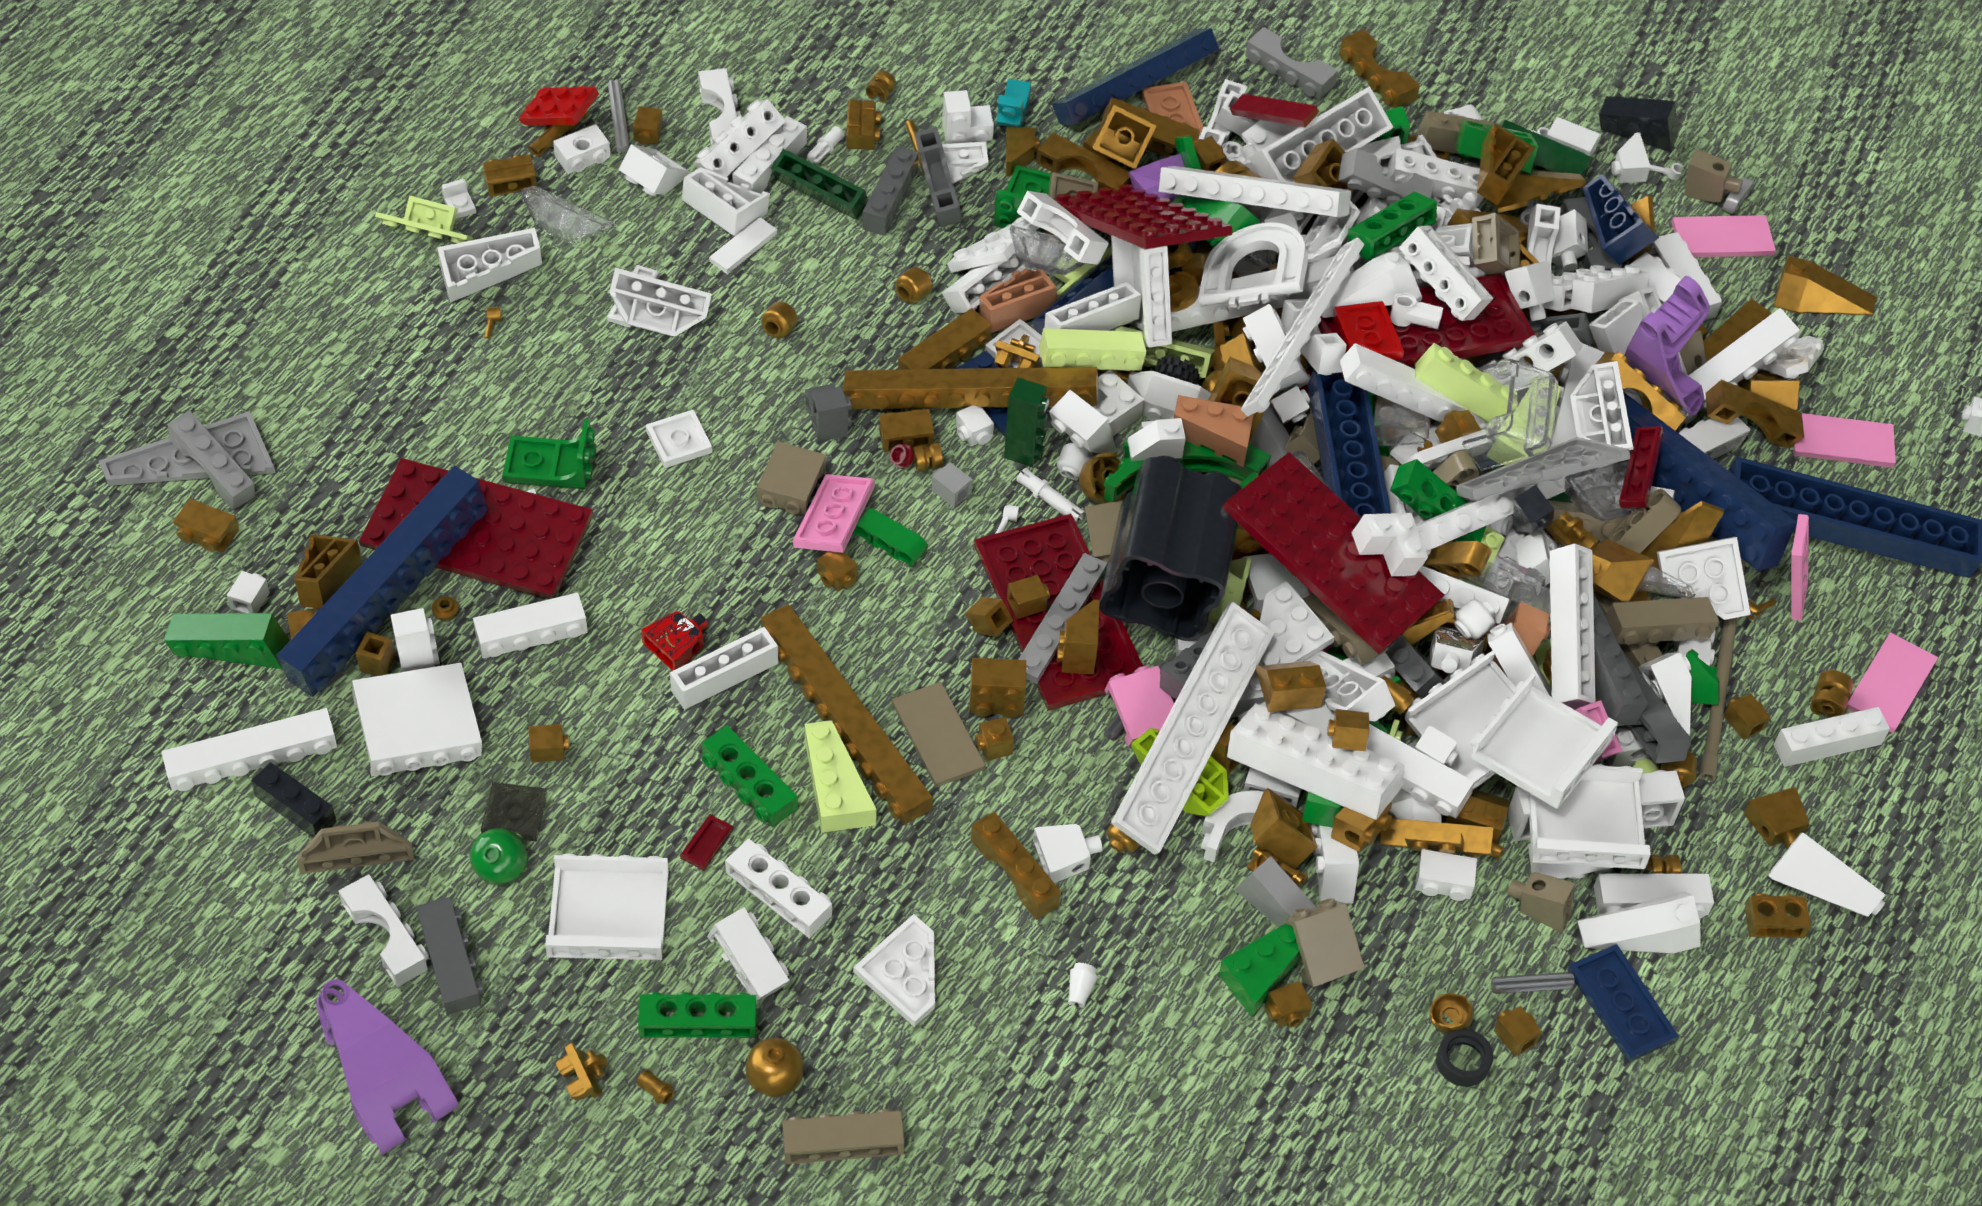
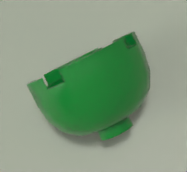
M503 828L489 829L480 834L473 842L470 850V864L474 872L486 882L495 885L513 882L525 871L528 863L525 842L513 831Z

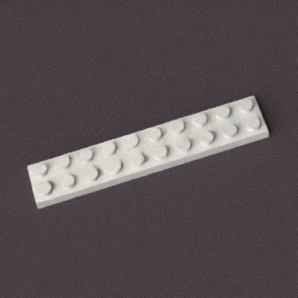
M1233 601L1227 604L1111 821L1112 825L1154 855L1160 853L1250 681L1256 666L1275 633Z

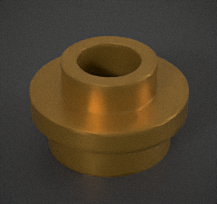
M449 596L439 597L432 604V613L440 620L452 619L459 611L458 602ZM443 605L449 606L447 608H441Z

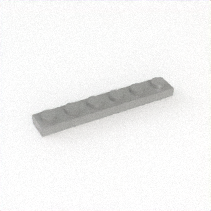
M1086 553L1082 555L1018 659L1027 660V680L1038 683L1058 650L1060 630H1065L1066 620L1085 606L1107 570L1108 563Z

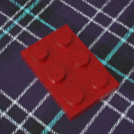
M595 86L544 87L536 93L535 98L525 107L524 112L518 119L521 124L526 126L576 125L598 97L599 92Z
M1383 301L1334 307L1333 315L1342 338L1347 345V350L1356 343L1392 360L1403 358V347Z

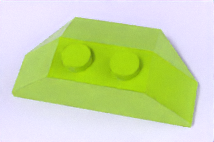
M1148 729L1131 743V747L1141 765L1159 733L1158 729ZM1209 757L1182 809L1186 813L1210 816L1229 799L1227 770L1213 757Z

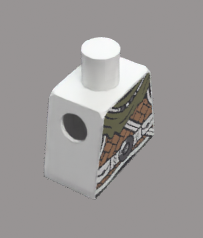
M1440 626L1434 630L1430 648V666L1442 669L1446 673H1453L1460 668L1463 670L1471 666L1472 660L1482 654L1486 637L1482 636L1480 639L1470 637L1466 639L1459 630Z

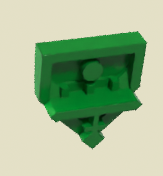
M1191 135L1176 137V149L1178 154H1181L1184 167L1201 170Z
M1691 649L1686 653V657L1691 665V670H1689L1691 675V703L1719 705L1720 687L1719 678L1716 676L1718 668L1708 666L1698 658L1699 654Z

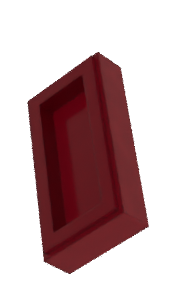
M709 814L680 854V859L704 871L733 831V826Z

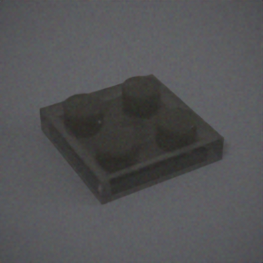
M492 782L481 825V834L489 829L503 828L520 834L523 840L537 842L548 796L547 788Z

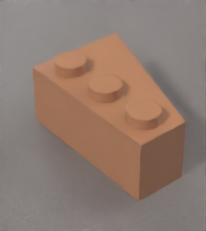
M1035 259L1029 262V267L1021 272L1017 270L1012 274L1010 280L1005 283L999 282L979 296L980 315L992 325L991 333L1007 328L1019 319L1026 321L1035 318L1057 300V287Z
M1178 395L1174 419H1182L1185 441L1198 447L1204 445L1214 450L1216 455L1230 457L1237 461V465L1244 467L1253 414L1247 417L1240 410L1242 406Z
M1522 602L1517 605L1504 623L1507 625L1512 622L1532 657L1541 641L1546 640L1551 628L1548 625L1549 613ZM1489 644L1487 645L1485 655L1493 651ZM1494 656L1493 661H1494V662L1499 666V668L1504 672V670H1503L1501 664L1499 663L1497 657Z

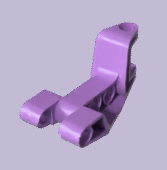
M1684 276L1675 286L1673 294L1655 313L1650 312L1640 322L1626 349L1625 357L1629 360L1627 364L1632 369L1637 368L1647 376L1646 382L1650 385L1655 384L1683 411L1689 415H1694L1704 403L1702 385L1682 372L1678 353L1709 314L1710 305L1700 285L1691 277Z
M333 979L324 985L316 1000L321 1026L327 1044L337 1046L355 1117L372 1144L376 1143L379 1147L380 1155L385 1154L407 1140L394 1120L396 1116L394 1112L416 1099L423 1111L427 1110L433 1118L431 1120L432 1123L459 1107L453 1092L432 1056L345 982ZM338 986L343 990V994L338 990L331 989L329 987ZM327 995H334L338 1001H330Z

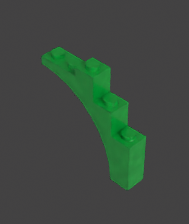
M1127 440L1123 446L1125 455L1118 466V470L1114 474H1109L1104 482V499L1109 502H1115L1123 493L1134 487L1136 475L1144 461H1131ZM1185 441L1183 456L1176 459L1190 471L1218 472L1243 481L1253 472H1256L1259 476L1268 469L1271 455L1248 443L1244 467L1236 464V460L1225 455L1220 457L1215 454L1214 450L1204 445L1198 447Z

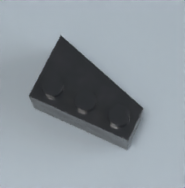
M1606 96L1599 113L1601 130L1630 139L1635 133H1640L1643 144L1672 153L1679 135L1675 101Z

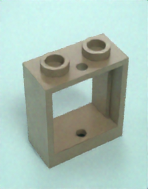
M1496 213L1473 217L1474 265L1487 275L1501 274L1506 281L1505 271L1520 267L1519 231Z

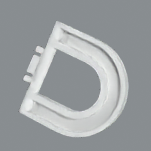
M1260 223L1242 228L1224 238L1213 248L1205 262L1198 296L1200 306L1229 303L1230 308L1237 306V302L1239 306L1259 304L1260 299L1262 303H1268L1271 296L1303 292L1308 263V251L1303 237L1296 229L1285 224ZM1258 250H1273L1279 253L1274 283L1229 290L1233 269L1241 258Z

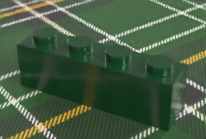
M1508 120L1504 121L1502 128L1530 133L1538 144L1534 164L1541 166L1540 171L1581 174L1585 179L1594 159L1593 157Z
M782 149L771 167L777 181L854 219L861 215L869 201L864 189L785 149Z
M1017 377L1008 401L1005 459L1033 467L1036 459L1041 460L1045 446L1042 445L1046 436L1044 427L1048 418V414H1045L1049 404V398L1046 397L1047 386Z

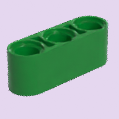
M868 508L861 515L853 531L854 536L857 537L859 535L866 539V543L877 549L885 550L887 555L897 561L902 560L909 564L908 567H912L928 548L927 542L919 534L872 508Z

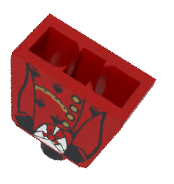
M675 611L641 629L642 643L667 667L674 671L686 665L704 646L703 633L701 631L708 627V622L700 613L689 620L680 611Z

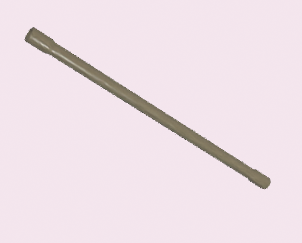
M1741 558L1742 569H1743V575H1744V570H1745V563H1746V561ZM1738 617L1723 621L1716 674L1719 678L1720 701L1719 705L1711 704L1704 755L1702 756L1699 778L1705 780V774H1708V781L1711 782L1716 779L1717 756Z

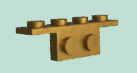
M1392 818L1389 827L1385 831H1381L1380 845L1411 848L1415 851L1424 849L1448 854L1458 852L1491 856L1494 828Z

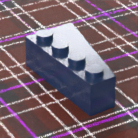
M1603 174L1583 187L1602 249L1619 265L1659 238L1619 189Z

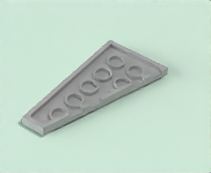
M250 411L204 426L247 475L276 473ZM169 438L99 460L108 486L210 478L195 459L190 456L185 457Z
M1575 437L1456 485L1457 495L1469 498L1470 501H1480L1487 496L1548 480H1559L1563 476L1630 459L1629 449Z

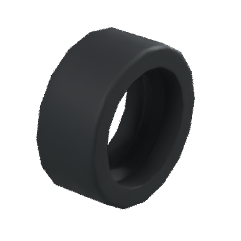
M1469 1029L1454 1030L1444 1036L1436 1054V1065L1439 1073L1448 1082L1456 1086L1470 1087L1478 1085L1486 1078L1493 1063V1050L1489 1041L1482 1034ZM1458 1044L1474 1048L1481 1056L1480 1067L1472 1071H1465L1455 1067L1448 1059L1450 1048Z

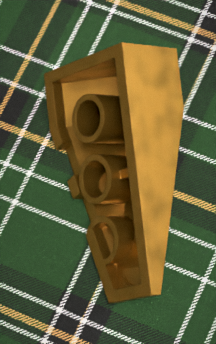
M1700 501L1679 514L1676 521L1667 526L1640 553L1654 560L1641 584L1648 590L1668 596L1675 586L1661 578L1657 552L1706 542L1724 514V509Z

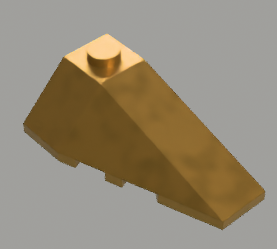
M1521 170L1499 204L1496 205L1491 201L1489 202L1497 213L1527 206L1528 200L1547 199L1549 193L1553 191L1559 194L1586 185V180L1581 174L1531 170V173Z
M1788 255L1781 272L1773 307L1804 314L1806 312H1819V314L1873 315L1876 296L1811 261Z

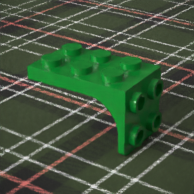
M1016 165L1006 191L998 190L996 193L994 225L1005 228L1022 217L1017 213V210L1027 191L1048 195L1051 174ZM1039 227L1032 235L1040 237L1043 228Z
M584 418L581 436L574 439L560 440L510 435L502 475L503 482L586 489L587 479H592L593 464H590V461L595 459L597 445L594 443L595 428L591 427L590 419Z

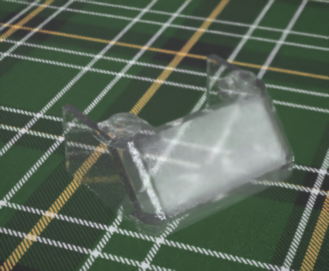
M1505 359L1476 368L1483 373H1489L1499 383L1510 386L1507 414L1492 418L1487 426L1485 435L1462 442L1463 447L1471 454L1481 471L1546 452L1553 443L1558 393V381L1551 372L1514 359Z

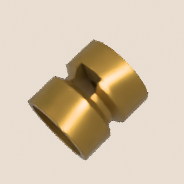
M1836 670L1822 672L1818 678L1816 690L1811 700V711L1819 716L1821 712L1828 714L1827 718L1844 715L1853 688L1852 679L1845 673Z

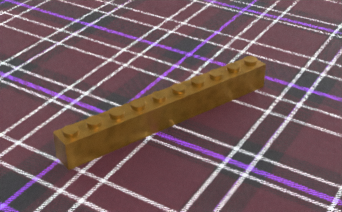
M1097 367L845 371L843 393L845 396H849L852 409L1008 407L1009 395L1017 377L1047 386L1046 397L1049 398L1048 406H1055L1069 390L1090 406H1097L1098 373Z
M787 604L761 617V628L765 627L778 645V661L780 663L784 661L792 681L798 680L801 684V691L806 700H812L815 703V709L820 719L832 720L850 758H855L859 763L858 767L861 775L865 779L870 778L878 798H884L889 804L888 810L894 819L899 818L905 825L931 811L933 801L931 794L790 605Z

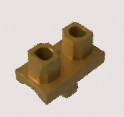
M1024 334L1020 340L1012 338L1010 344L1000 340L997 341L995 345L997 354L994 362L997 368H1009L1011 361L1019 363L1017 368H1040V355L1034 353L1036 346L1029 344L1028 335Z
M1567 511L1562 513L1559 518L1546 528L1553 535L1552 539L1557 544L1564 546L1578 544L1591 550L1598 546V540L1583 527L1584 521L1579 517L1573 518Z
M573 1043L566 1046L567 1054L559 1059L556 1065L561 1075L565 1078L574 1073L578 1076L576 1080L567 1084L570 1096L578 1101L589 1095L593 1098L603 1095L596 1078L600 1079L605 1076L602 1069L608 1064L606 1056L603 1054L595 1055L594 1050H589L586 1052L588 1058L586 1059L584 1052L576 1050Z

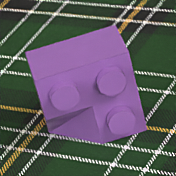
M1181 154L1155 161L1128 172L1134 188L1144 189L1148 194H1158L1159 198L1170 199L1173 203L1174 199L1180 194L1159 192L1161 167H1184Z

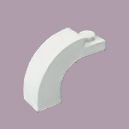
M1243 791L1231 794L1225 804L1210 816L1205 817L1202 833L1205 836L1201 849L1205 850L1204 859L1215 862L1224 836L1235 827L1251 824L1263 791Z

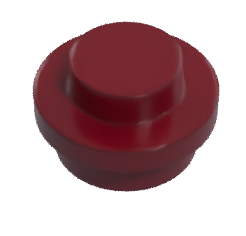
M902 443L892 448L890 460L897 468L906 469L913 462L914 450L910 445Z

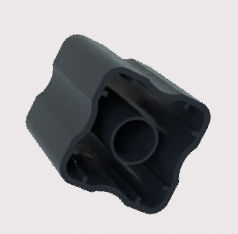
M1171 456L1145 459L1136 475L1133 491L1126 494L1120 506L1099 602L1100 611L1104 615L1120 621L1152 627L1161 634L1179 640H1197L1207 626L1210 610L1217 607L1225 595L1238 523L1222 507L1242 487L1222 473L1210 472L1202 475L1192 472Z

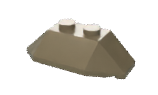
M364 822L348 826L337 825L332 828L321 829L297 856L300 874L415 860L412 842L382 822Z

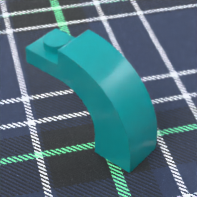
M1008 78L1005 95H999L997 125L1007 127L1023 126L1031 96V82Z

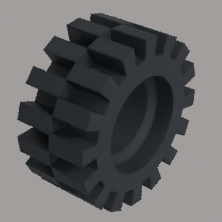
M1164 356L1157 361L1154 369L1155 372L1197 385L1200 377L1198 368L1194 369L1195 365L1193 363L1189 365V361L1186 359L1181 361V357L1174 359L1173 356H1168L1167 359Z

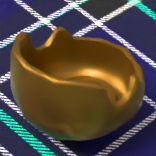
M1455 993L1439 995L1431 1004L1429 1012L1431 1022L1439 1032L1445 1034L1454 1030L1468 1029L1473 1020V1005L1470 1004L1465 995H1457ZM1443 1013L1447 1017H1449L1454 1023L1450 1024L1445 1022L1442 1017Z

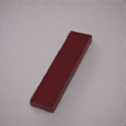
M1242 94L1230 108L1234 116L1305 128L1319 113L1316 105Z
M1662 426L1636 427L1633 450L1630 452V459L1619 498L1621 508L1647 507L1664 434Z

